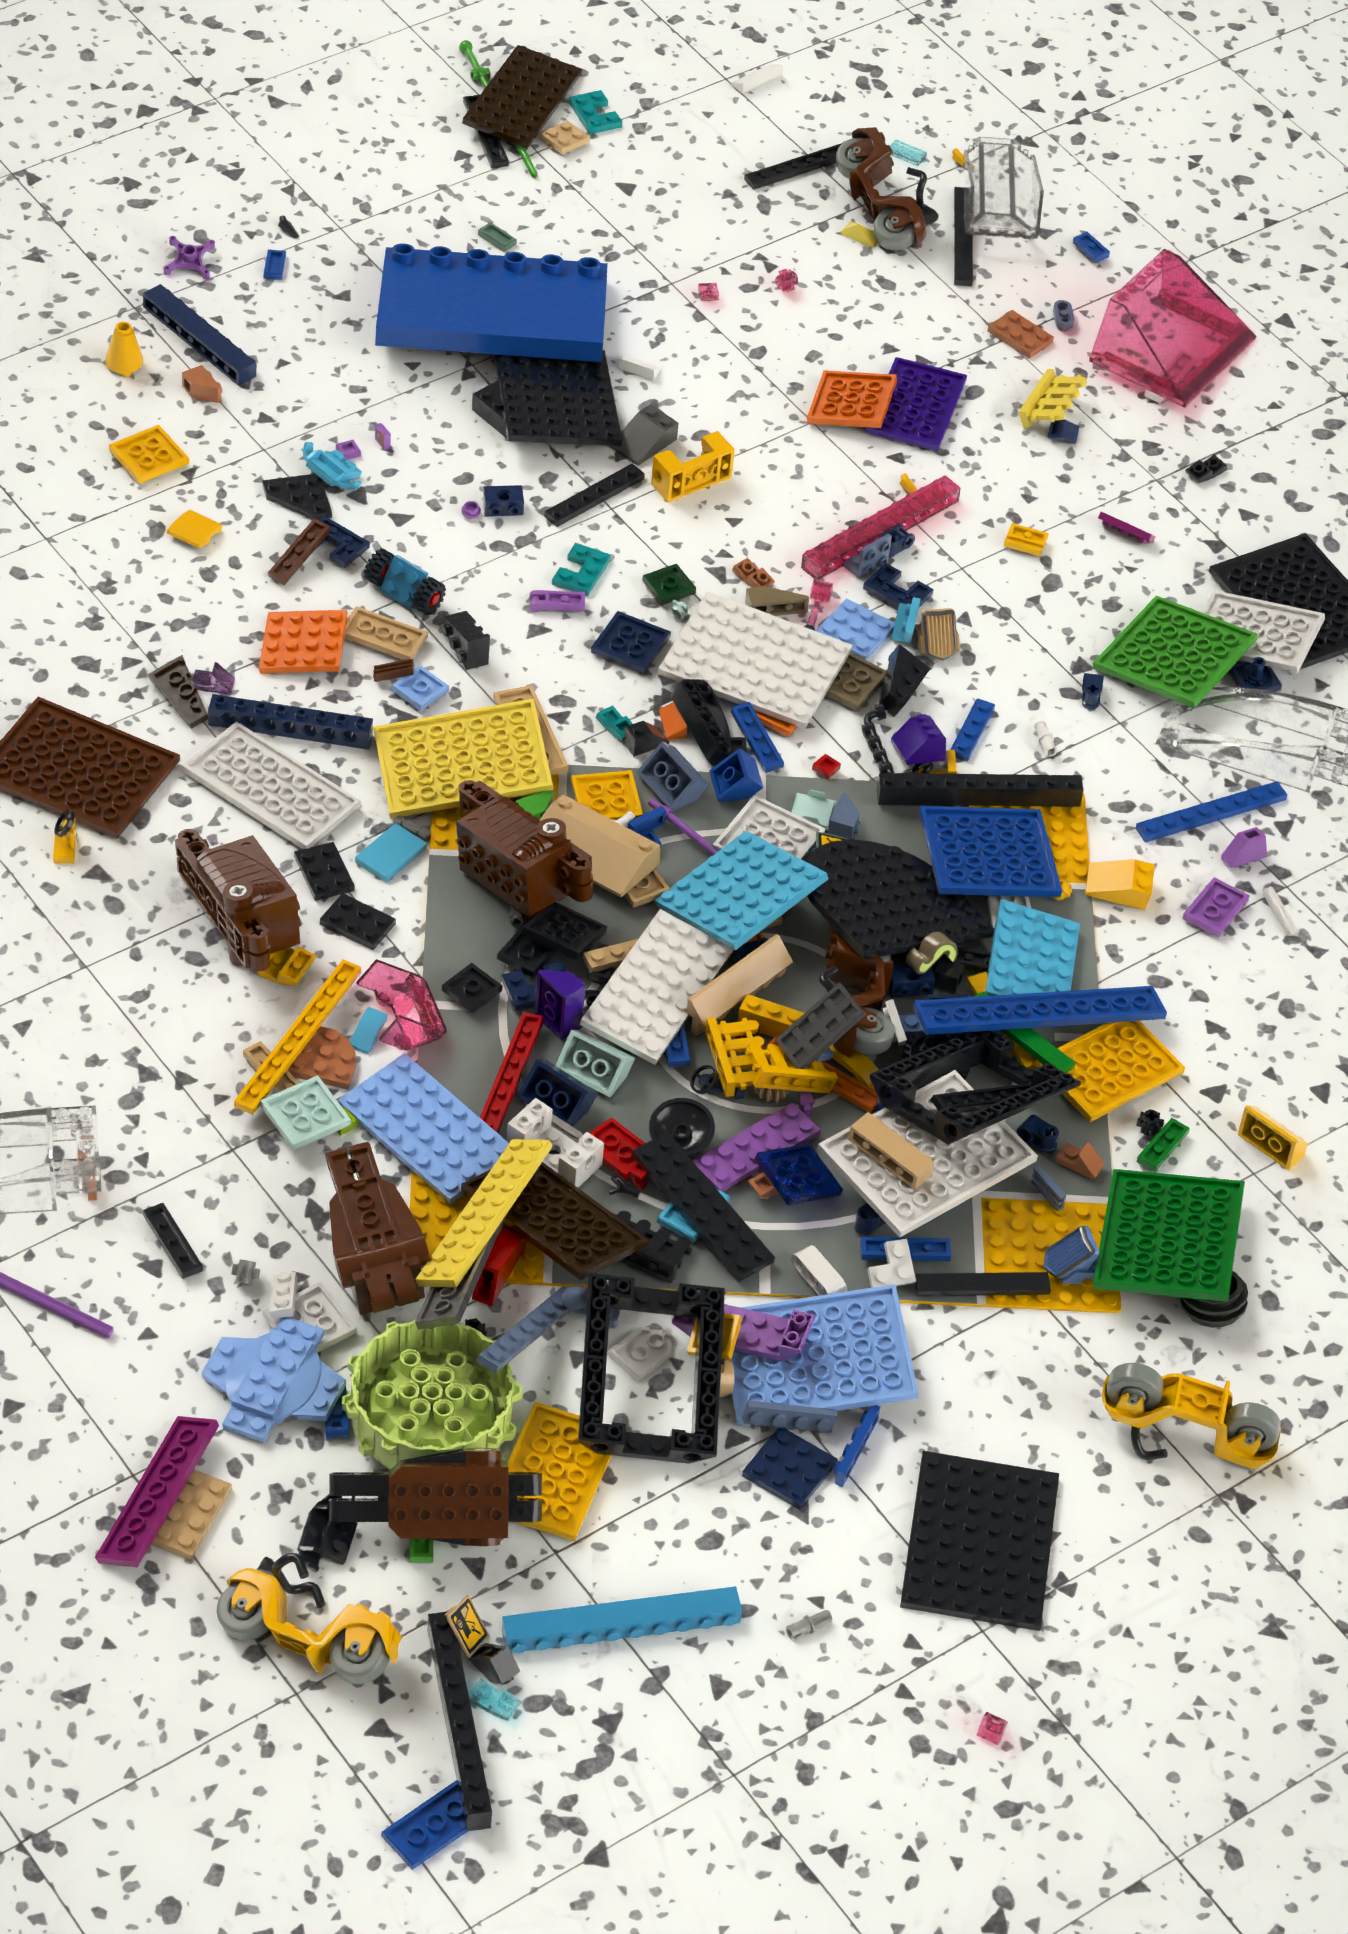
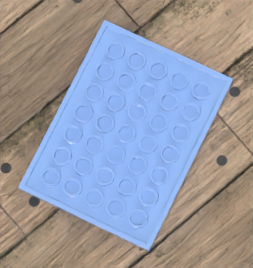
M896 1284L740 1307L790 1319L793 1310L814 1314L815 1319L800 1354L784 1361H776L738 1351L733 1352L731 1361L734 1368V1388L731 1394L737 1426L748 1425L743 1424L742 1420L748 1400L841 1411L919 1399Z

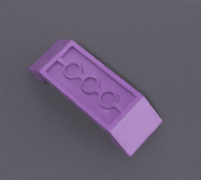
M724 1304L725 1314L740 1315L743 1319L734 1351L776 1361H784L800 1354L815 1319L814 1314L793 1310L790 1319ZM674 1316L672 1324L691 1337L696 1318Z

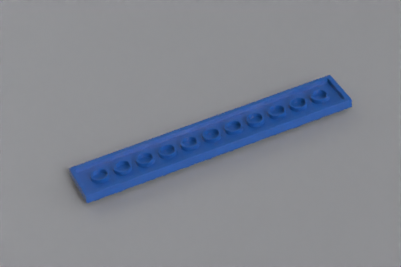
M1153 986L914 1001L913 1009L926 1035L1166 1019L1167 1011Z

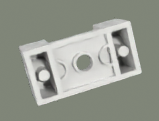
M535 1098L508 1122L506 1141L510 1143L514 1139L550 1140L552 1144L550 1151L555 1150L559 1154L552 1155L548 1152L542 1162L573 1185L579 1187L602 1166L604 1143L588 1132L576 1143L551 1126L553 1109Z

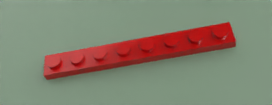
M526 1012L522 1013L486 1100L480 1118L497 1133L500 1131L544 1023V1016Z

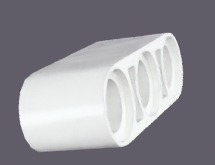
M810 1245L791 1256L795 1269L819 1296L847 1291V1285L843 1278L815 1246Z

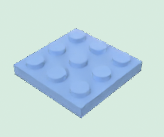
M846 598L815 631L852 644L851 653L867 660L892 634L895 623Z

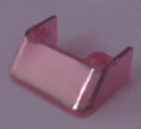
M376 959L357 980L356 984L358 986L374 991L376 1001L380 1005L391 1007L396 1018L379 1037L380 1042L397 1047L399 1050L409 1051L439 1040L446 1034L447 1028L429 985L420 975Z

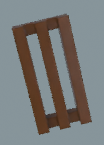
M407 659L375 665L373 670L374 682L414 675V660Z

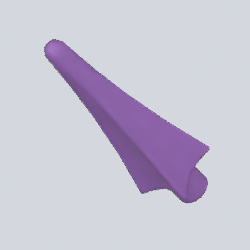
M800 1091L799 1109L807 1116L812 1115V1112H814L812 1106L815 1101L810 1092Z

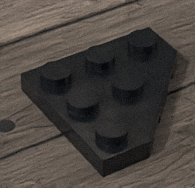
M316 474L262 480V487L267 500L271 502L276 500L282 503L283 507L295 513L299 511L306 514V518L311 520L314 518L319 520L323 516L332 518V511L322 479Z

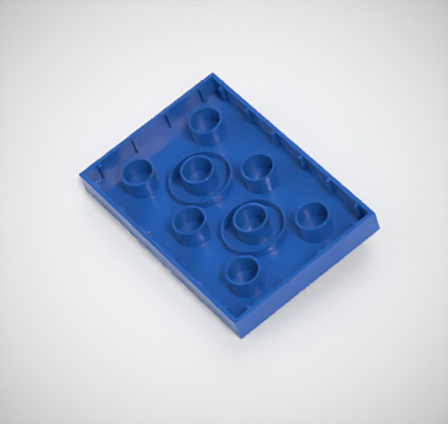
M406 243L386 247L376 321L375 346L602 362L608 263H600L598 259L593 257H584L579 261L563 260L562 257L554 254H548L542 258H529L520 252H508L504 256L489 255L487 251L482 249H472L467 253L452 252L444 246H436L430 250L415 249L412 245Z

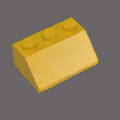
M1250 1105L1244 1107L1238 1136L1288 1171L1305 1156L1308 1143L1302 1137L1297 1136L1287 1129L1286 1126L1280 1124L1259 1108Z

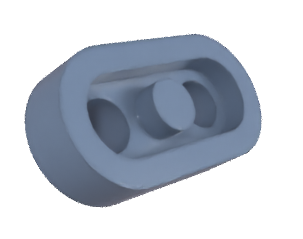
M1065 300L1056 301L1053 306L1056 326L1061 330L1073 328L1075 318L1071 303Z

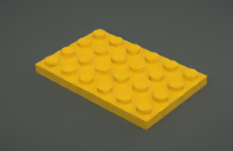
M1141 1021L1105 1023L1057 1048L1076 1062L1075 1068L1067 1073L1081 1082L1080 1086L1062 1094L1089 1123L1183 1074L1185 1071L1183 1064ZM1036 1059L1034 1065L1038 1068L1044 1064Z
M534 1402L507 1462L509 1472L542 1473V1495L518 1496V1498L542 1499V1521L515 1523L574 1542L612 1455L597 1454L578 1442L579 1415Z

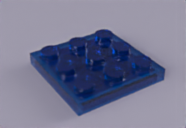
M810 1143L757 1152L754 1158L787 1205L840 1196L843 1188Z

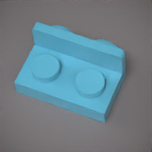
M913 597L911 604H899L892 640L911 644L921 599Z

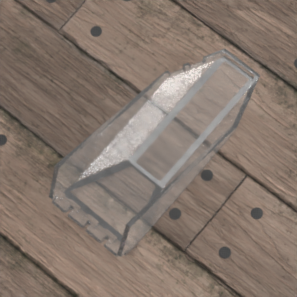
M978 136L973 141V145L968 146V150L964 149L965 233L980 236L1038 239L1044 189L1035 155L1031 154L1029 157L1028 149L1021 151L1022 145L1016 140Z

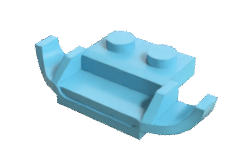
M313 442L304 443L303 457L307 462L305 466L327 484L347 490H355L361 485V481H353L352 483L349 481L350 479L360 478L362 471L356 467L354 462L348 461L343 453L337 450L330 452L313 450Z

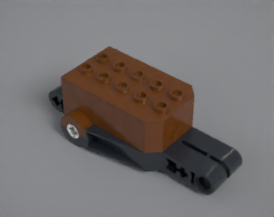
M459 1449L400 1460L389 1472L329 1473V1495L352 1496V1498L329 1499V1521L388 1522L389 1527L400 1539L425 1538L463 1546L500 1545V1538H508V1522L542 1521V1499L518 1498V1496L542 1495V1473L509 1472L507 1460H501V1449ZM355 1496H378V1498H355Z

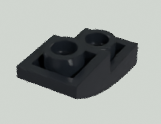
M1214 454L1204 462L1198 460L1188 467L1185 472L1197 483L1222 474L1227 470V465Z

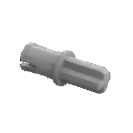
M829 1610L821 1611L810 1617L806 1615L802 1620L786 1626V1632L791 1640H795L809 1632L811 1634L814 1633L815 1629L832 1622L833 1618Z

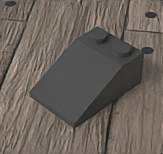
M650 404L639 411L621 431L622 445H610V447L639 466L677 440L679 422Z

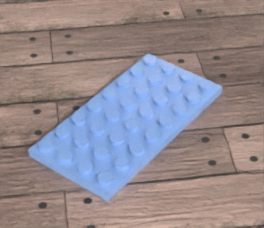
M405 1053L338 1099L343 1109L346 1108L363 1128L449 1204L454 1203L465 1195L461 1191V1184L492 1169L509 1144Z

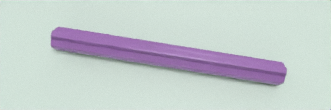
M0 1272V1287L102 1337L109 1339L113 1334V1326Z

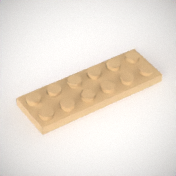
M529 685L493 692V699L496 705L534 699L550 774L555 775L568 772L566 759L533 686Z

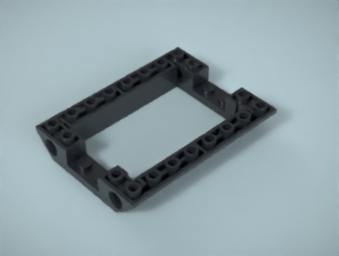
M991 1030L967 1032L870 1074V1080L883 1107L948 1145L1074 1089L1081 1084L1079 1080L1057 1069L1055 1065L1047 1063L1031 1070L1021 1065L1020 1062L1012 1060L1015 1044ZM980 1063L1018 1085L1028 1083L1032 1085V1087L967 1116L962 1115L955 1107L949 1106L934 1113L924 1108L921 1104L914 1102L916 1091L954 1070L959 1073Z
M589 1273L578 1442L597 1454L687 1464L716 1457L725 1288L680 1283L677 1291L635 1287V1278ZM610 1308L697 1318L691 1433L679 1429H672L669 1436L625 1432L626 1424L602 1423Z

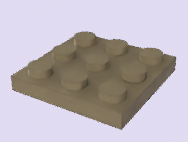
M850 652L825 696L858 711L885 681L886 670Z

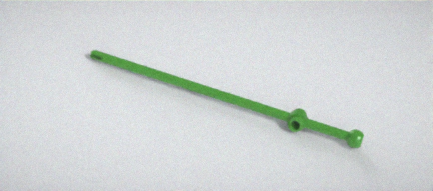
M464 40L460 43L459 50L466 54L474 69L470 72L472 81L477 80L481 82L485 89L489 84L487 79L491 77L490 69L480 67L472 52V43ZM514 144L530 175L536 178L538 172L525 148Z

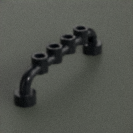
M881 703L874 705V710L869 711L863 719L864 725H861L864 737H870L867 738L869 749L876 750L873 751V758L875 763L881 762L878 765L879 772L894 773L885 748L883 749L881 739L876 733L875 725L871 721L875 717H877L878 721L886 719L885 708ZM908 769L904 770L903 773H913V771Z

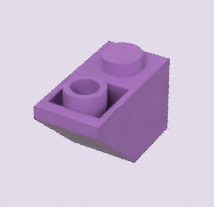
M1257 827L1238 832L1221 855V859L1230 868H1235L1242 864L1256 862L1267 857L1266 835Z

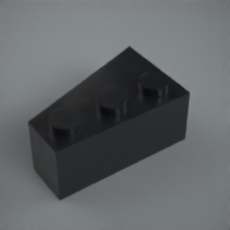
M462 611L444 616V625H442L443 635L449 639L451 649L456 651L459 663H462L466 670L488 665L490 635L488 633L483 634V628L475 625L476 620L467 611Z
M900 644L888 657L889 663L885 671V683L882 686L879 704L882 703L885 710L893 717L906 705L931 669Z

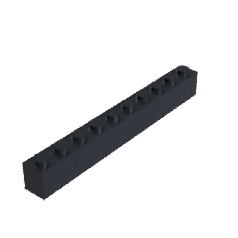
M879 773L876 791L878 805L1080 807L1084 789L1081 775Z
M447 1612L428 1614L427 1632L466 1831L490 1829L492 1809L458 1640L445 1616Z

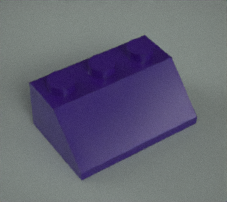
M919 714L917 717H910L891 737V743L906 765L946 761V737L930 715Z
M540 970L537 972L534 1014L544 1016V1024L563 1040L569 1036L571 1030L582 1028L580 1022L583 1018L586 985L571 972Z

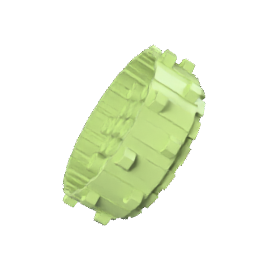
M416 1320L403 1324L393 1321L386 1324V1331L373 1338L363 1352L359 1355H351L347 1368L353 1373L351 1393L342 1397V1410L346 1411L348 1418L352 1419L354 1433L357 1439L359 1438L360 1440L358 1451L364 1457L372 1456L391 1470L400 1460L459 1449H498L504 1441L514 1439L517 1427L511 1423L513 1402L522 1400V1386L516 1383L515 1378H512V1369L509 1363L495 1374L476 1362L479 1354L495 1342L488 1339L480 1331L462 1324L418 1330L415 1324Z

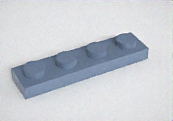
M748 1400L742 1420L743 1424L832 1433L837 1412L833 1409Z

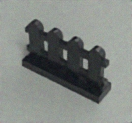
M620 1211L616 1215L618 1218L644 1237L651 1238L647 1247L620 1261L672 1283L675 1279L677 1268L679 1269L682 1266V1261L680 1260L685 1254L689 1256L692 1253L690 1240L681 1237L674 1241L670 1239L671 1232L668 1229L661 1228L654 1232L650 1230L651 1223L648 1220H639L636 1224L630 1221L631 1214L628 1211ZM665 1245L671 1247L667 1254L661 1252Z

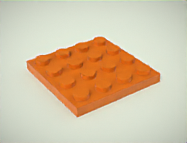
M823 370L807 415V424L881 428L897 383V375Z
M347 610L268 612L259 663L260 674L339 672L348 618Z

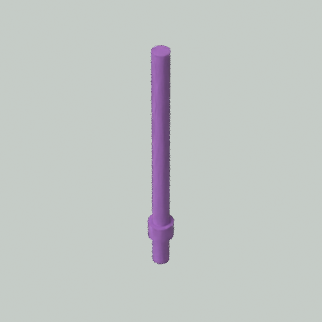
M654 798L648 801V805L653 809L662 806ZM666 805L662 806L666 810L665 820L671 822L712 856L719 851L676 817L670 808Z

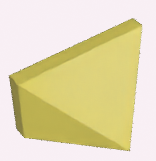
M849 222L841 230L842 235L871 248L877 243L874 231L858 223Z

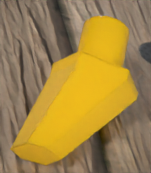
M958 148L952 150V159L967 170L973 169L965 155Z
M906 473L902 474L899 484L913 497L919 499L921 495L914 482L909 479Z

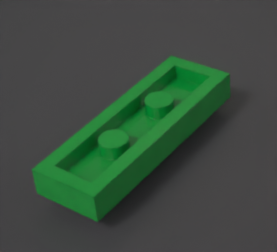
M1171 1117L1137 1156L1136 1162L1155 1173L1189 1134L1190 1128Z

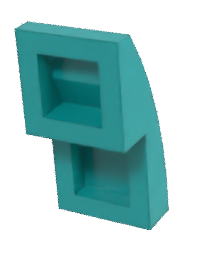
M613 705L598 712L595 717L609 733L621 741L625 737V726L633 724L627 716L622 717Z

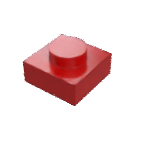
M825 753L813 763L812 770L828 780L840 770L841 763Z

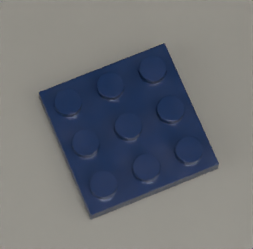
M617 611L592 645L591 653L645 674L671 637V631Z
M778 1427L744 1468L742 1477L801 1510L834 1469L838 1459L791 1431Z

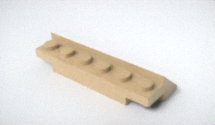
M778 934L774 935L688 998L686 1013L692 1017L691 1032L698 1036L705 1031L707 1018L715 1017L716 1021L723 1020L729 1012L741 1006L747 994L755 996L759 990L768 987L774 979L781 977L785 973L786 967L793 963Z

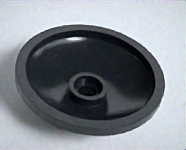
M674 1098L662 1103L654 1110L649 1121V1133L651 1140L668 1132L683 1151L691 1157L701 1153L710 1145L715 1133V1123L711 1112L700 1102L689 1098ZM683 1133L685 1136L681 1137L678 1134Z

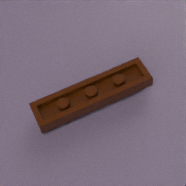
M314 518L269 570V578L285 585L330 533V526Z

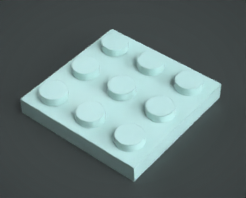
M318 1075L260 1100V1106L292 1150L351 1125L350 1117Z

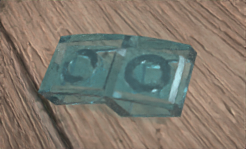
M480 1678L468 1693L470 1702L506 1721L511 1718L522 1703V1701L504 1688L499 1691L483 1678Z

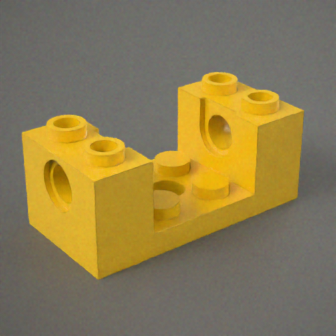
M719 431L702 437L701 456L682 463L670 449L653 456L651 485L667 503L732 478L735 449Z

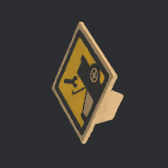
M466 1595L458 1605L451 1607L445 1614L467 1658H470L490 1635L469 1595Z

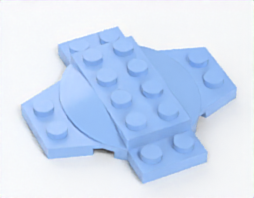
M283 1317L275 1329L272 1328L268 1334L257 1338L221 1337L201 1374L203 1379L228 1396L231 1409L222 1423L223 1429L265 1443L274 1425L283 1423V1419L290 1416H296L297 1420L327 1421L346 1386V1379L319 1359L316 1349L325 1335L324 1329L290 1317Z

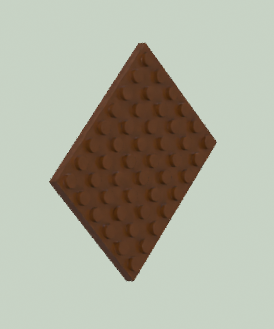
M38 696L0 741V790L59 815L65 810L70 809L75 813L76 822L118 839L180 762V754Z

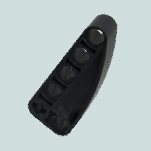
M683 679L671 694V698L706 760L711 765L716 766L732 752L730 731L724 712L712 687L706 681Z

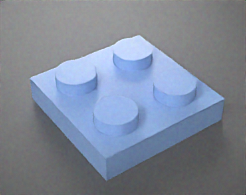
M420 665L414 669V675L402 677L392 684V691L419 711H422L448 693L449 685Z

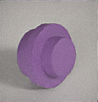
M468 501L462 507L461 513L466 518L474 519L480 516L481 508L477 502Z

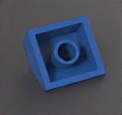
M740 748L709 770L719 802L749 799L764 788L755 758Z

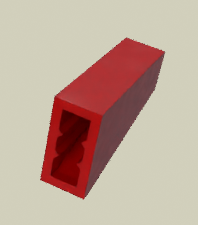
M507 1225L497 1236L472 1294V1300L492 1307L526 1245V1239Z

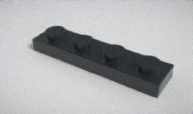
M162 1202L144 1209L143 1216L181 1278L184 1279L202 1272L203 1265L165 1204Z

